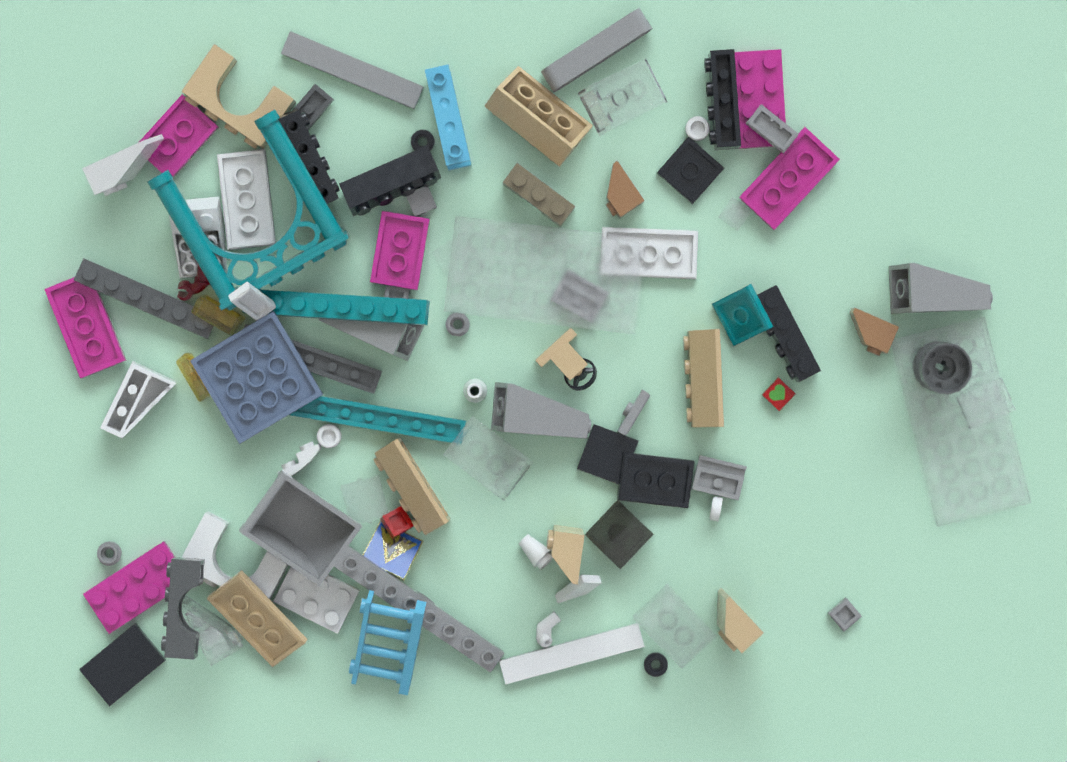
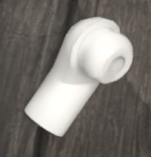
M552 612L537 625V643L545 648L552 644V628L561 621L555 612Z

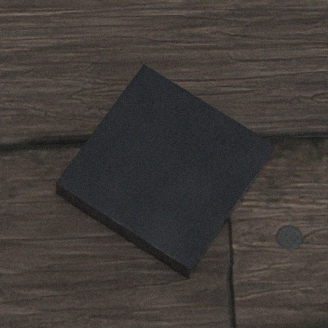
M688 136L659 169L657 174L693 205L722 172L724 167Z
M593 424L577 469L619 484L622 453H634L639 441Z

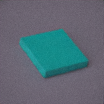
M752 284L712 303L733 346L773 327Z

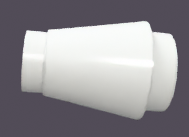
M471 379L464 385L463 393L468 401L478 403L486 397L487 387L483 381ZM473 386L479 388V394L476 396L470 393V389Z
M529 534L520 541L519 545L534 567L537 566L541 570L553 559L550 553L551 550L547 549L546 546Z

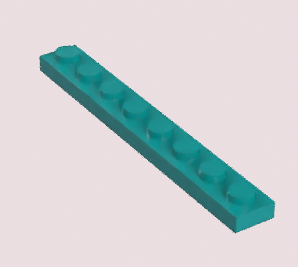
M262 290L263 294L274 301L276 308L271 312L274 311L277 316L428 325L430 301Z
M320 396L290 414V416L456 444H463L466 420Z

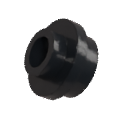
M427 130L416 131L411 137L413 150L424 147L420 146L418 141L420 138H426L427 144L425 146L428 145L431 151L435 144L433 135Z
M651 653L644 660L645 671L653 677L663 675L668 668L667 659L661 653ZM658 660L660 666L653 668L651 666L652 661Z

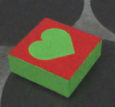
M777 377L761 395L780 411L796 393Z

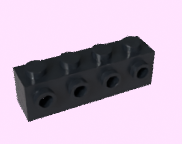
M713 50L709 52L708 58H704L705 73H709L710 82H706V95L711 97V106H708V121H713V130H709L710 145H714L715 150L739 149L741 147L735 50Z
M298 109L279 116V122L326 203L328 204L339 199L337 192L340 189L334 178L330 180L327 170H330V167L324 156L320 158L317 151L320 145L315 134L310 136L307 129L310 123L305 112L300 113Z
M427 145L341 182L339 186L354 217L356 215H365L372 208L379 205H388L397 197L409 196L420 187L432 186L441 179V175Z
M775 285L757 294L773 325L772 328L766 330V333L769 337L773 336L776 342L774 348L780 358L784 357L788 365L785 369L791 380L795 379L796 382H801L820 372L821 369L778 286Z

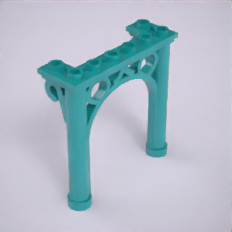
M275 109L254 122L295 191L297 209L289 230L270 247L246 254L232 253L219 248L206 236L169 170L147 181L151 190H155L219 298L221 310L227 308L230 311L237 307L228 297V295L238 289V286L234 287L232 283L243 285L249 282L262 292L261 288L265 285L270 284L272 287L283 281L282 276L288 272L294 275L304 269V263L310 260L315 263L326 256L325 251L331 248L334 251L342 248L347 244L346 240L349 238L347 230L344 231L342 227L340 228L278 119L280 117ZM303 202L315 223L300 221ZM306 226L312 228L315 232V237L311 242L300 245L295 241L294 234L297 227ZM320 233H321V234L323 235L324 239H323L322 241L318 242V240H319V238H320ZM290 239V243L295 249L303 251L284 262L283 252L288 247L286 242ZM278 250L276 257L273 255H269L274 251ZM215 253L232 260L227 273ZM260 258V262L269 261L276 267L256 277L259 267L254 259ZM238 261H247L253 266V273L245 279H237L233 275V268Z

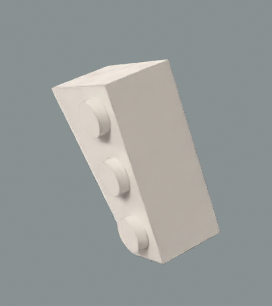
M132 361L100 428L123 438L177 381Z

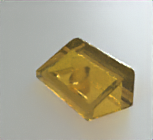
M206 294L198 297L191 310L192 314L231 336L235 334L246 319L234 310L228 311L227 308L221 310L219 307L220 302Z
M185 353L176 361V364L197 400L202 402L211 395L190 362L194 358L193 354Z

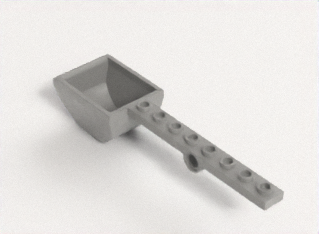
M281 470L274 483L246 522L240 527V533L319 586L332 568L336 567L368 590L374 591L375 595L395 608L410 611V608L415 609L417 600L427 602L422 626L491 673L504 655L503 650L442 610L425 595L413 590L350 547L349 544L362 528V525Z

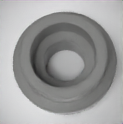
M453 313L446 320V329L453 336H462L469 330V319L463 313ZM460 320L462 327L455 329L453 326L454 321Z
M111 541L101 544L97 550L99 561L107 566L116 564L122 555L119 545ZM107 549L113 550L114 555L112 558L106 556Z

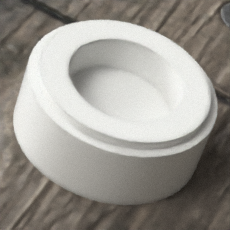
M700 116L692 117L685 126L686 135L693 141L705 139L710 130L708 121Z
M333 424L324 425L317 432V440L325 448H333L341 441V431Z
M713 497L710 520L719 522L723 498Z

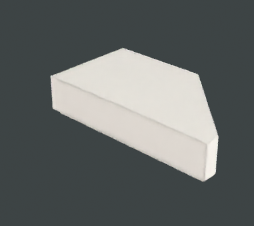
M580 575L578 585L571 582L556 593L557 603L588 594L602 583L600 576Z

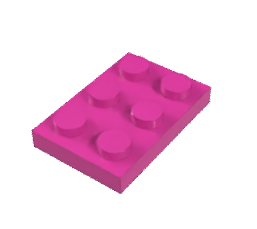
M183 94L139 141L163 135V141L148 161L161 173L169 170L173 178L219 128L199 108L185 101L186 97Z
M382 211L370 278L371 283L418 290L430 219Z

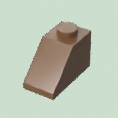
M616 161L612 166L606 197L608 203L605 205L613 217L617 214L621 218L641 205L644 199L619 162Z
M851 308V318L862 345L867 346L866 351L880 356L881 353L888 354L899 327L857 308Z

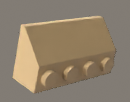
M519 66L495 89L484 106L559 167L593 127L592 124Z
M720 329L687 331V336H683L684 350H688V360H684L685 374H689V384H685L686 398H690V408H686L687 423L691 422V427H724Z
M397 438L374 453L376 458L373 460L380 471L385 470L389 476L386 480L393 492L397 490L402 497L399 500L405 512L410 511L415 518L412 520V523L418 533L423 531L427 535L449 522L451 518L401 438Z
M554 525L553 530H548L547 549L551 550V556L572 584L578 585L585 536L583 529Z
M720 588L718 590L717 625L721 630L718 634L733 651L738 649L743 653L763 634V631Z

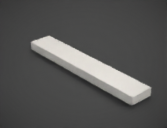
M635 623L502 659L499 662L505 684L645 646L639 624Z

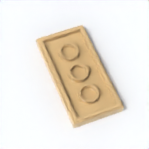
M242 570L207 598L272 667L307 641V638Z

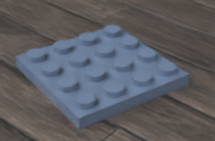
M274 311L190 360L239 444L324 395Z

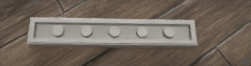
M291 31L281 52L284 56L412 109H415L424 88L417 83Z

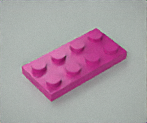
M781 49L735 52L741 147L739 149L774 147L748 127L746 122L762 104L786 123Z
M806 127L798 133L799 135L784 154L780 153L739 197L773 230L780 225L840 160Z
M75 277L44 290L79 377L85 378L127 360L100 293L75 282Z
M165 541L83 593L108 634L165 598V589L170 585V577L166 576L168 562L171 563L172 558H175Z

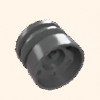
M934 341L925 344L918 350L913 359L912 369L915 379L924 388L941 394H952L960 391L967 385L972 374V363L970 356L963 348L952 343ZM936 363L943 365V370L935 368Z

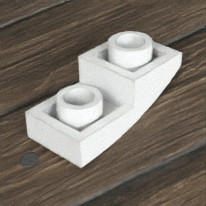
M312 441L299 447L301 452L296 453L299 463L296 464L295 460L281 465L282 471L290 476L298 473L317 456L322 448L320 444L314 446Z

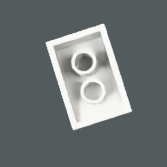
M163 135L143 140L82 168L94 195L103 192L107 196L126 188V182L135 178L163 141Z

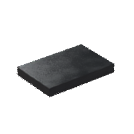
M623 452L617 500L688 508L694 460Z
M135 623L79 670L110 707L166 661V659L137 623Z

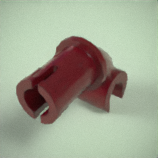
M198 263L197 276L194 278V283L183 280L178 284L177 289L186 290V292L178 291L177 298L187 301L192 295L202 292L210 285Z

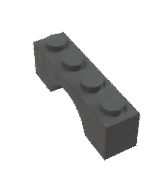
M175 557L171 559V563L168 562L166 576L170 577V585L165 589V602H168V612H164L163 626H166V636L162 637L161 651H165L164 658L194 660L198 657L200 632L192 629L186 623L182 614V603L185 595L192 588L203 584L205 559Z

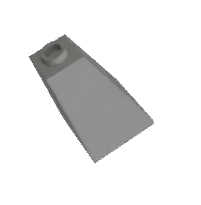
M916 263L889 266L891 314L991 309L993 295L988 284Z
M319 319V321L407 361L424 328V325Z
M495 382L491 430L587 439L591 431L589 414L515 384Z

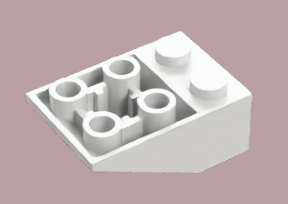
M209 197L186 200L206 236L216 246L226 250L220 198ZM169 215L180 278L197 276V261ZM215 253L227 273V258Z

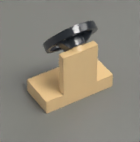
M570 328L535 361L543 367L551 359L564 373L566 384L573 390L581 391L594 383L597 377V369L592 361L582 358L569 344L577 336L574 330ZM587 363H589L592 365L593 368L585 367L588 365ZM593 372L591 379L586 384L578 386L579 381L584 380L587 374ZM574 378V380H573V386H572V385L569 383L568 379L571 380V379Z

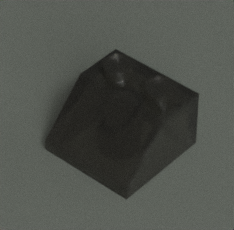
M616 500L585 533L620 569L654 535L619 500Z

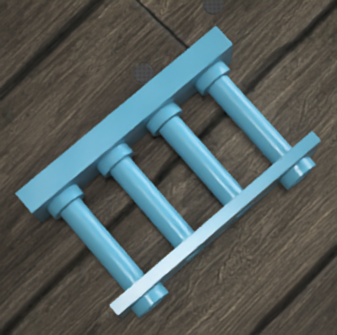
M449 64L425 69L448 171L472 166Z
M369 590L367 599L362 598L359 613L364 615L356 659H351L349 673L353 674L351 684L356 685L359 673L395 680L396 683L400 684L398 694L408 695L427 602L417 600L415 609L410 608V611L372 603L374 591ZM370 613L408 620L407 623L412 624L411 630L406 629V631L369 624ZM366 634L403 640V643L408 644L407 650L402 649V651L365 644ZM363 653L399 660L401 664H404L403 670L395 671L361 664Z

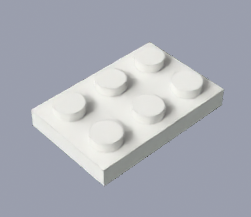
M290 567L273 602L338 634L360 590L329 574L319 586Z

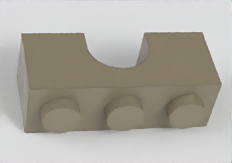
M516 163L503 181L505 187L521 199L523 198L559 227L563 225L575 209L572 203L518 163Z

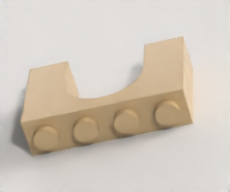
M214 44L181 91L186 95L184 100L194 107L198 105L206 109L205 115L215 122L218 118L226 123L224 128L234 135L238 132L246 137L244 142L254 149L257 146L264 149L268 143L254 121L274 109L279 116L291 111L296 101L276 86H273L261 105L254 112L242 116L227 112L220 101V88L237 60Z

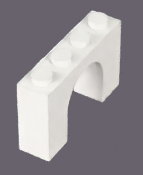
M208 511L205 512L182 558L205 559L203 581L216 588L217 585L222 586L232 578L220 569L216 560L217 546L230 522ZM267 551L258 569L249 578L271 599L288 564Z

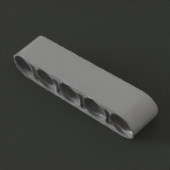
M640 8L547 66L541 73L553 92H557L632 44L653 28Z

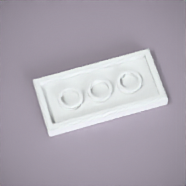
M266 150L217 154L227 250L273 245L276 243Z
M602 227L600 275L696 279L698 231Z

